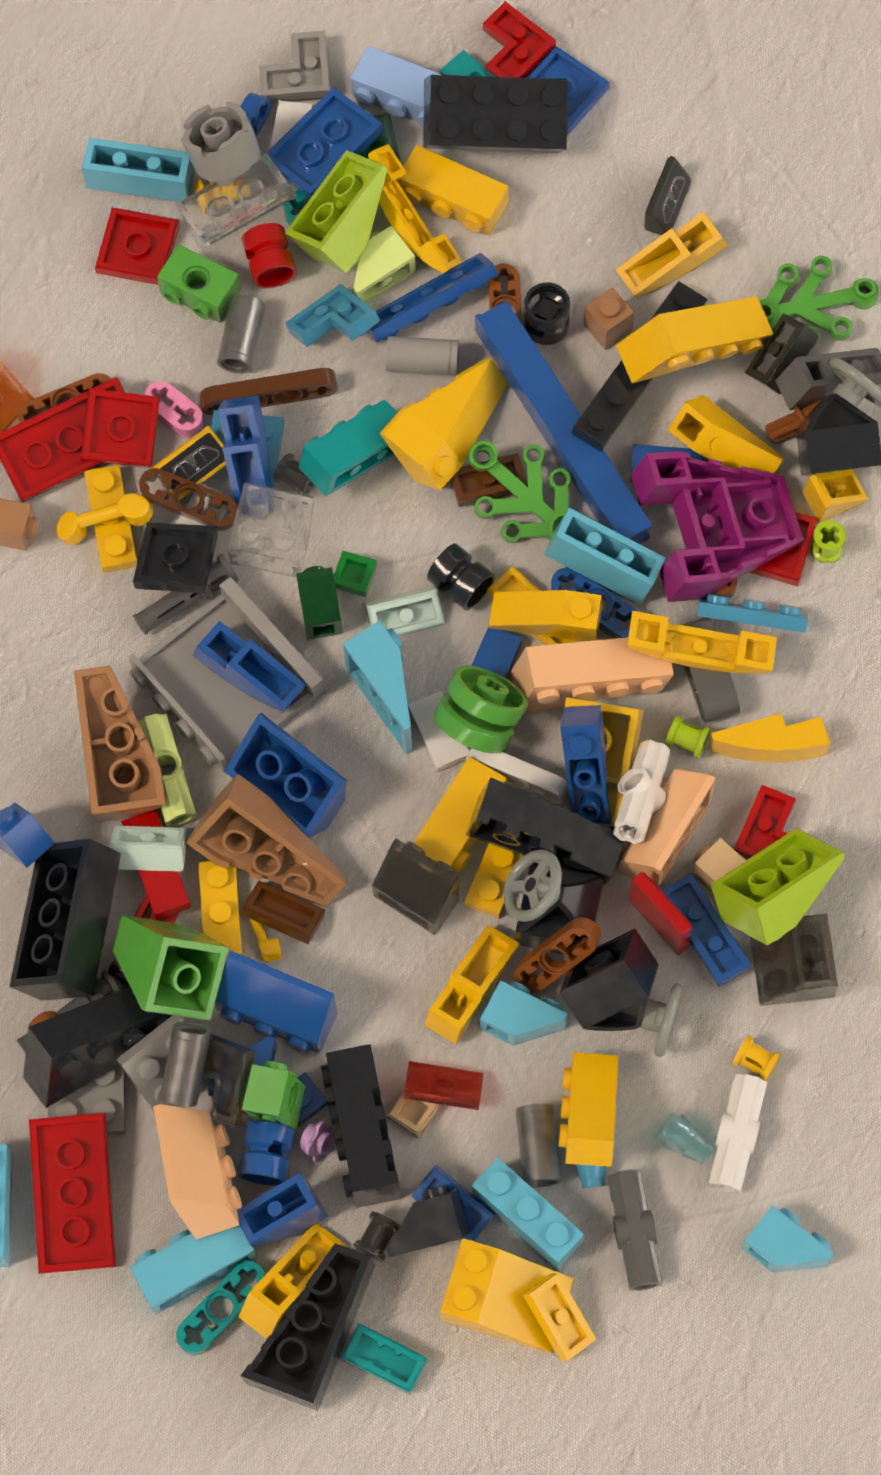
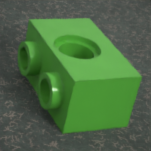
M180 244L177 245L157 276L160 293L167 301L176 305L181 303L191 308L200 318L206 320L211 318L219 323L229 310L231 298L238 295L241 291L238 273ZM197 283H202L205 285L200 289L190 288L192 285Z
M265 1061L264 1066L252 1064L242 1110L256 1121L277 1123L288 1126L296 1131L306 1086L296 1078V1073L287 1070L288 1066L273 1061Z

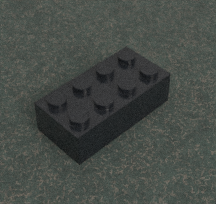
M429 75L424 79L423 148L559 153L567 150L568 79Z
M88 838L54 843L35 861L9 985L10 988L41 1001L93 996L116 878L118 876L120 852Z

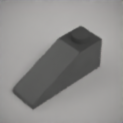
M870 348L796 357L775 381L789 410H794L796 407L801 409L833 394L837 385L843 383L829 367V361L832 358H839L847 362L876 385L881 384V353L879 349Z

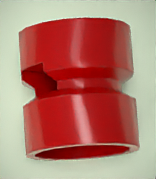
M264 223L250 228L243 234L241 240L246 258L250 261L249 268L255 286L259 288H274L290 282L296 276L297 270L292 253L287 250L289 242L284 226L278 223Z

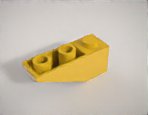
M705 395L685 402L668 429L670 433L694 452L708 459L722 461V466L740 469L743 466L776 474L785 460L784 457Z

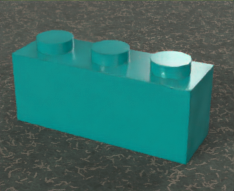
M385 399L374 406L366 405L354 418L347 422L345 420L338 422L332 427L330 432L320 438L318 436L311 438L302 448L303 454L299 469L327 497L395 455L380 435V432L393 419L397 411Z

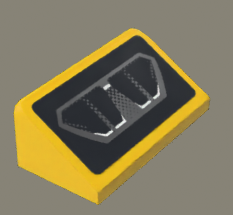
M207 426L152 468L165 470L200 485L226 465L222 449L224 445L212 429ZM173 483L172 490L166 488L171 496L178 485ZM186 490L182 492L178 500L183 498L192 490Z

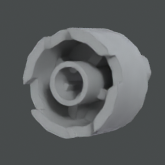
M225 102L226 107L211 109L209 104L193 112L183 124L185 132L181 141L194 170L201 178L210 182H216L219 186L231 185L238 176L247 172L252 165L257 164L261 160L259 142L245 111L239 105L231 102Z

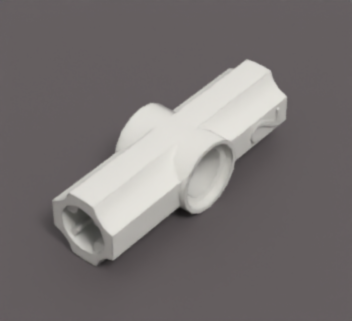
M652 740L640 743L632 769L624 774L618 783L617 789L623 795L613 833L621 841H628L633 844L644 841L652 814L659 810L666 800L667 794L661 788V783L668 764L670 750L664 743H657Z
M736 1074L733 1080L726 1113L723 1112L715 1143L718 1147L708 1186L719 1191L740 1194L741 1187H743L749 1155L753 1154L760 1127L758 1118L767 1082L759 1077L748 1074Z

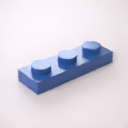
M692 873L661 890L692 924L689 943L718 987L723 986L751 969V963L725 923L721 920Z

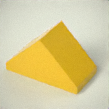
M853 469L815 473L809 477L802 492L814 516L818 518V523L868 500Z

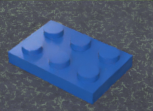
M333 87L262 158L266 166L310 199L346 150L361 155L385 130L379 120Z

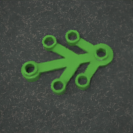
M820 255L812 260L810 274L793 301L779 304L787 289L793 287L798 280L799 271L795 265L790 263L779 267L777 281L767 297L759 299L763 311L770 314L766 318L771 329L774 328L784 313L790 317L798 316L829 332L835 340L844 341L851 335V321L846 317L834 319L819 310L852 303L858 309H869L877 302L879 288L873 280L861 278L856 280L850 288L813 296L821 282L827 279L832 271V261L828 257ZM822 264L827 267V270L819 271L815 266ZM785 272H789L793 274L794 277L791 279H785L782 276V274ZM859 288H868L871 292L864 294L859 291ZM808 324L806 325L816 334H818V331L814 326ZM842 325L846 327L847 331L838 332L835 327Z
M476 442L469 452L470 465L477 471H488L516 498L493 499L489 496H482L475 503V514L481 519H489L494 514L534 513L543 522L520 524L516 520H508L501 528L502 539L507 543H515L520 538L547 537L550 541L556 526L569 509L568 486L571 481L569 472L563 468H557L549 476V486L554 490L553 511L543 502L541 463L544 459V451L539 445H528L522 454V461L527 466V487L497 460L498 451L491 442ZM531 450L538 452L539 460L536 462L528 460L527 452ZM484 452L488 454L489 461L485 464L479 463L476 455ZM561 474L566 478V483L562 486L556 485L553 477ZM482 502H488L492 506V511L482 513L478 506ZM515 526L518 529V535L516 537L507 536L505 532L506 527Z

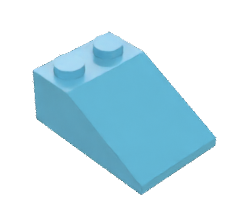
M378 621L343 643L346 671L401 748L408 754L413 750L402 666L404 658L400 651L403 645L392 628L386 630L383 624Z

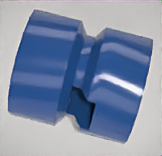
M248 1122L244 1139V1146L248 1148V1152L241 1155L238 1177L248 1182L267 1186H278L288 1179L290 1162L286 1159V1155L293 1152L296 1131L288 1126L272 1122Z

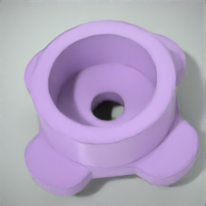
M323 1120L318 1124L310 1123L302 1134L300 1149L306 1155H312V1161L319 1162L333 1145V1128H327V1122Z

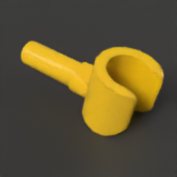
M249 918L257 936L262 960L265 962L281 960L279 938L267 940L262 924Z

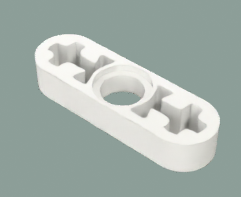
M471 748L466 758L467 760L470 756L507 778V784L552 803L562 804L569 791L568 781L564 778L503 752L490 754Z

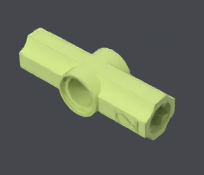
M157 713L146 716L139 721V724L160 767L167 764L176 767L173 773L162 775L166 805L161 807L166 826L187 824L197 818V814L167 714Z

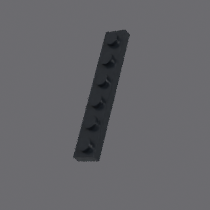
M678 281L651 319L662 313L705 306L708 299ZM621 360L576 422L571 433L601 452L653 378L632 384Z

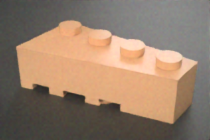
M627 637L525 647L508 676L509 681L522 690L527 697L528 708L524 714L565 707L566 697L592 702L641 692L644 694L657 693L664 689L674 675L672 663L627 648Z

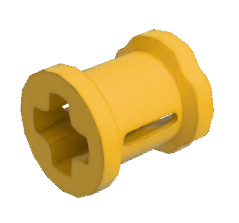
M748 1035L738 1050L732 1065L735 1067L741 1065L767 1082L782 1054L777 1051L772 1053L754 1043V1038Z

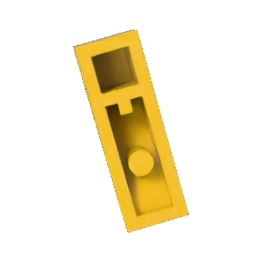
M569 590L494 592L489 628L577 641H595L598 636L602 611V595Z
M318 1223L310 1227L253 1287L238 1317L267 1339L285 1317L284 1314L290 1305L297 1300L305 1289L306 1283L333 1245L336 1243L345 1247L346 1244Z

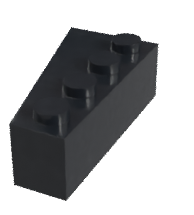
M490 777L479 794L466 835L522 856L535 850H547L557 857L561 868L604 876L603 885H606L612 879L624 841L619 840L614 835L615 827L589 821L575 812L564 810Z
M128 987L29 1026L23 1078L45 1108H48L119 1066L117 1058L172 1015L142 1010L131 987Z
M371 1044L327 1052L328 1065L321 1066L324 1087H332L335 1101L328 1102L332 1125L340 1124L342 1138L335 1139L339 1161L347 1160L349 1174L342 1176L346 1199L354 1197L356 1208L401 1199L397 1170H395L393 1151L388 1136Z
M335 1243L306 1283V1287L300 1296L285 1312V1317L275 1331L263 1343L260 1352L250 1365L248 1364L241 1374L244 1382L247 1385L318 1411L375 1268L372 1257Z

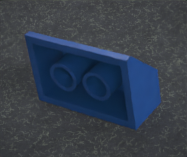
M263 713L257 715L224 770L231 778L239 774L267 794L308 838L328 829L346 798L347 779Z
M229 951L215 1000L216 1009L220 1012L219 1016L236 1025H240L241 1021L255 1026L253 1030L263 1037L275 1038V1036L286 1039L289 1041L288 1045L299 1052L308 1054L312 1050L320 1054L338 1014L335 994L241 954Z

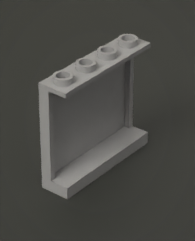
M231 577L219 585L221 594L139 659L133 653L129 656L132 666L130 675L142 689L146 686L150 688L155 694L152 699L164 714L171 712L178 720L175 725L180 733L188 741L194 738L201 746L198 751L203 759L211 767L217 764L223 772L259 713H263L279 727H282L325 692L322 677ZM219 621L245 642L249 639L254 641L306 684V687L283 713L247 695L193 657L197 645Z

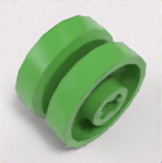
M472 665L460 666L455 669L448 683V693L442 696L434 712V720L439 728L449 737L462 745L490 754L501 753L507 749L514 735V726L521 721L528 708V699L523 691L514 683L495 672Z

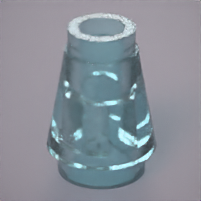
M673 1112L670 1113L655 1138L662 1142V1147L697 1161L700 1164L706 1161L715 1146L684 1115L679 1117Z

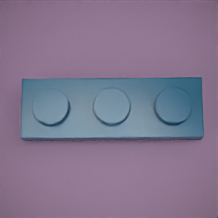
M708 594L707 599L699 601L697 614L699 617L806 633L808 614H801V607L781 604L779 610L765 608L766 602L752 599H744L743 605L729 603L730 597L719 594Z

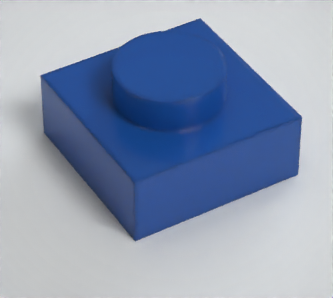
M306 1072L297 1077L306 1086L297 1124L298 1127L328 1105V1100Z

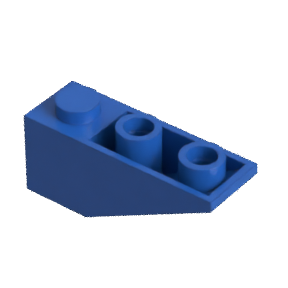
M601 705L564 707L560 730L571 811L594 823L610 824L606 743Z

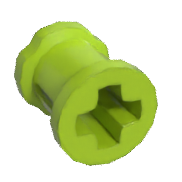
M827 520L821 522L815 528L811 547L812 556L821 563H834L840 559L843 553L842 546L846 540L845 529L840 523Z
M676 715L668 732L665 745L670 748L675 745L693 752L694 757L700 759L708 742L711 728L707 726L703 729L682 721V717Z

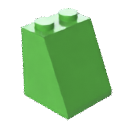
M122 915L113 952L141 1009L148 1012L211 1020L229 947L187 925Z

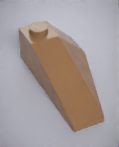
M111 665L75 670L74 676L91 815L97 822L134 817L165 806L162 769Z
M239 774L215 798L186 842V844L218 866L228 869L229 865L247 871L252 879L261 881V878L281 884L286 892L326 906L348 883V879L275 802Z

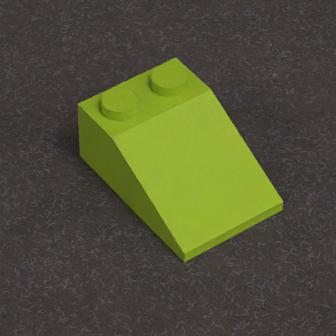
M346 150L286 230L285 234L309 257L347 274L350 268L359 261L360 255L368 245L388 169L380 163Z
M797 828L711 884L721 920L767 946L779 940L784 934L798 925L845 859L844 852Z

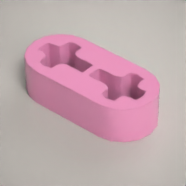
M158 381L148 386L145 395L163 397L166 394L168 403L171 406L169 407L165 403L159 402V421L176 434L186 438L195 436L203 429V414L201 408L167 382ZM178 412L187 418L193 415L194 423L186 422L182 425Z

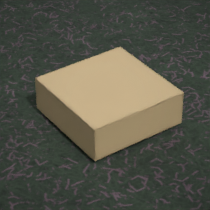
M408 1084L388 1112L387 1118L419 1139L440 1109V1105Z

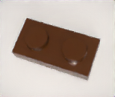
M518 453L497 458L503 466L528 487ZM471 465L461 467L451 478L458 507L475 504L477 499L482 496H489L494 499L512 494L488 471H477Z

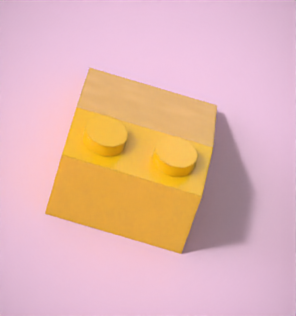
M462 1238L441 1307L440 1318L443 1322L552 1354L554 1349L524 1299L523 1294L551 1273H558L570 1293L574 1278L501 1249Z

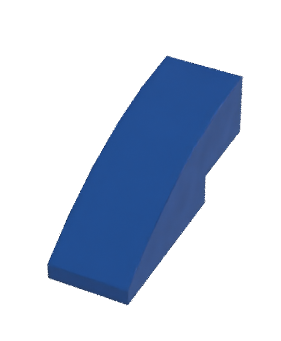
M259 396L224 400L218 408L225 439V445L222 449L234 501L238 507V515L272 511L273 495L270 461Z
M221 621L203 638L193 653V657L228 683L282 713L306 687L302 680L254 641L249 639L245 642Z

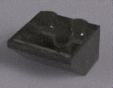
M396 838L372 884L373 896L435 935L460 900L457 873L448 864L442 861H438L436 864L425 857V851L415 843L407 841L405 844Z
M827 913L803 916L795 928L768 946L749 936L759 1006L835 997L838 981Z

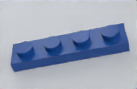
M480 252L451 270L378 309L376 313L380 322L371 327L367 333L376 342L388 340V336H396L399 330L411 323H419L425 320L429 313L436 309L454 304L461 295L472 289L484 287L490 279L498 275L493 262Z

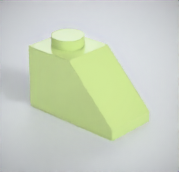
M392 226L383 231L378 230L370 234L368 245L360 255L353 290L354 295L365 303L370 302L416 272L415 255Z

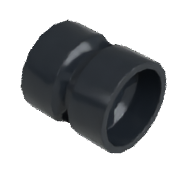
M544 282L533 286L527 292L524 300V328L535 343L553 345L560 342L567 335L569 329L570 297L565 289L555 283Z
M453 543L433 562L427 573V580L442 592L449 590L450 599L468 611L486 595L487 589L495 580V574L480 562L472 563V555L457 543Z

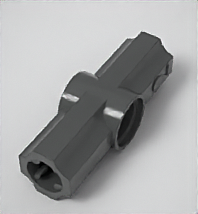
M630 1169L608 1175V1186L615 1216H613L615 1238L618 1250H622L629 1291H642L661 1286L662 1275L655 1244H657L655 1223L652 1211L648 1210L641 1170Z

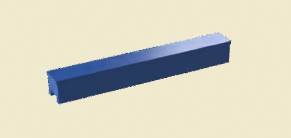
M505 301L483 314L475 315V331L563 468L569 472L573 484L597 521L638 544L650 539L651 535L647 530L652 528L651 522L605 451H598L571 433L581 414L508 302Z

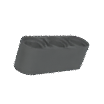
M705 617L680 624L715 631L711 618ZM684 666L704 723L740 714V704L730 672Z

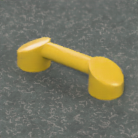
M125 494L119 499L118 503L81 514H76L73 511L65 512L57 523L56 532L65 544L76 545L85 538L87 526L122 516L134 526L146 524L152 518L153 506L140 494Z

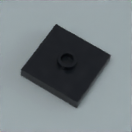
M147 522L133 578L135 589L205 593L219 534L217 527Z

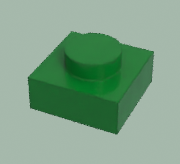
M342 550L334 573L336 589L366 597L377 568V560Z

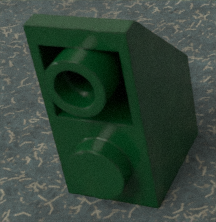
M312 566L306 568L303 572L296 573L307 640L343 634L332 567Z

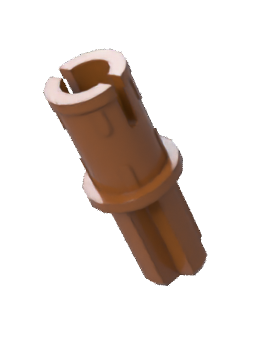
M823 399L801 409L796 407L793 413L766 424L765 430L769 440L772 443H777L795 435L809 412Z

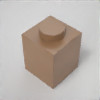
M613 287L584 308V327L605 350L633 331L634 311Z
M0 498V546L27 551L30 539L35 540L39 528V519L35 517L32 505Z

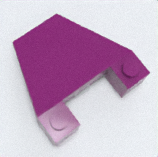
M680 451L647 453L631 473L640 506L672 503L685 545L684 550H675L659 571L668 602L701 600L708 596V594L724 587L804 540L784 476L743 466L740 469L722 466V461L709 459L708 462L690 458L689 453Z

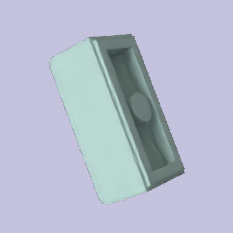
M435 586L365 603L370 625L372 626L380 621L386 630L392 628L398 636L445 624Z
M114 826L108 847L121 853L118 870L183 871L188 828Z

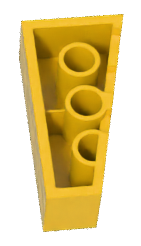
M754 296L658 314L616 344V348L633 384L712 360H724L740 352H743V355L754 353L763 347L761 342L772 336L773 331L758 297Z

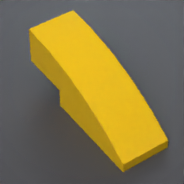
M703 211L676 232L673 228L668 230L618 267L616 271L633 296L638 298L690 272L728 247V244Z
M781 713L713 732L709 742L710 750L713 753L755 762H790L812 759L827 755L830 746V740L821 716L786 726Z
M487 925L451 974L447 986L428 1010L424 1026L456 1045L491 994L519 948L520 943L492 926Z

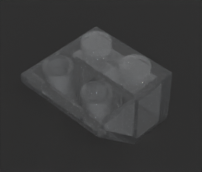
M244 483L227 545L230 564L296 577V573L302 572L308 548L315 498L313 496Z

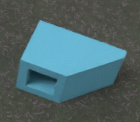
M500 980L480 1018V1029L514 1046L564 1030L568 1023V1013L564 1012V1007L552 999L544 998L542 1001L531 996V991L520 983L511 981L510 984H507Z
M773 1205L744 1240L742 1246L743 1250L771 1272L827 1267L834 1256V1253L829 1250L831 1244L824 1237L816 1232H812L810 1235L799 1226L800 1220L786 1208L778 1210Z

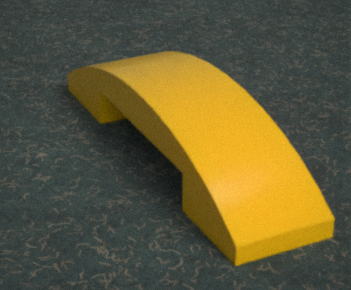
M387 144L368 154L370 160L380 163L388 169L379 203L391 226L410 250L425 263L441 273H445L463 263L445 233L435 238L432 237L397 180L405 176L407 172L390 145Z
M632 611L627 648L667 662L700 669L747 674H767L773 671L777 637L742 630L739 635L668 623L669 617Z

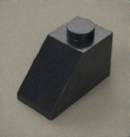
M440 1185L423 1190L424 1197L413 1202L387 1249L388 1256L393 1257L459 1240L470 1234L458 1188L446 1191L445 1185Z

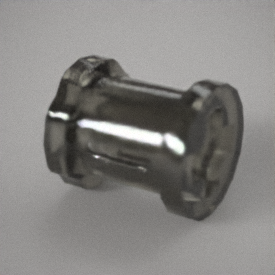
M288 453L277 465L273 479L278 483L281 481L298 490L299 496L305 498L315 485L299 469L300 462L295 460V455Z
M371 1211L368 1216L371 1220L362 1238L356 1240L353 1246L361 1253L371 1256L372 1259L384 1262L386 1258L384 1252L400 1226L392 1219L378 1212Z

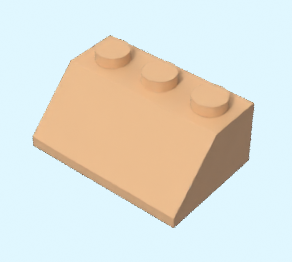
M674 769L669 779L663 777L661 788L667 794L666 800L661 808L652 814L644 841L636 844L624 841L619 855L618 872L631 879L640 872H645L660 889L712 801L716 778L709 774Z
M163 1104L153 1106L169 1200L192 1235L198 1240L239 1226L237 1210L242 1208V1203L236 1187L232 1186L231 1178L236 1176L231 1157L226 1155L225 1147L230 1145V1140L224 1124L218 1125L208 1111Z

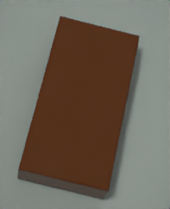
M258 881L242 908V915L309 945L325 917V909L262 881Z

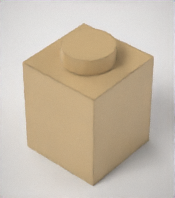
M720 837L713 845L708 842L694 856L696 862L693 874L712 891L711 884L746 860Z

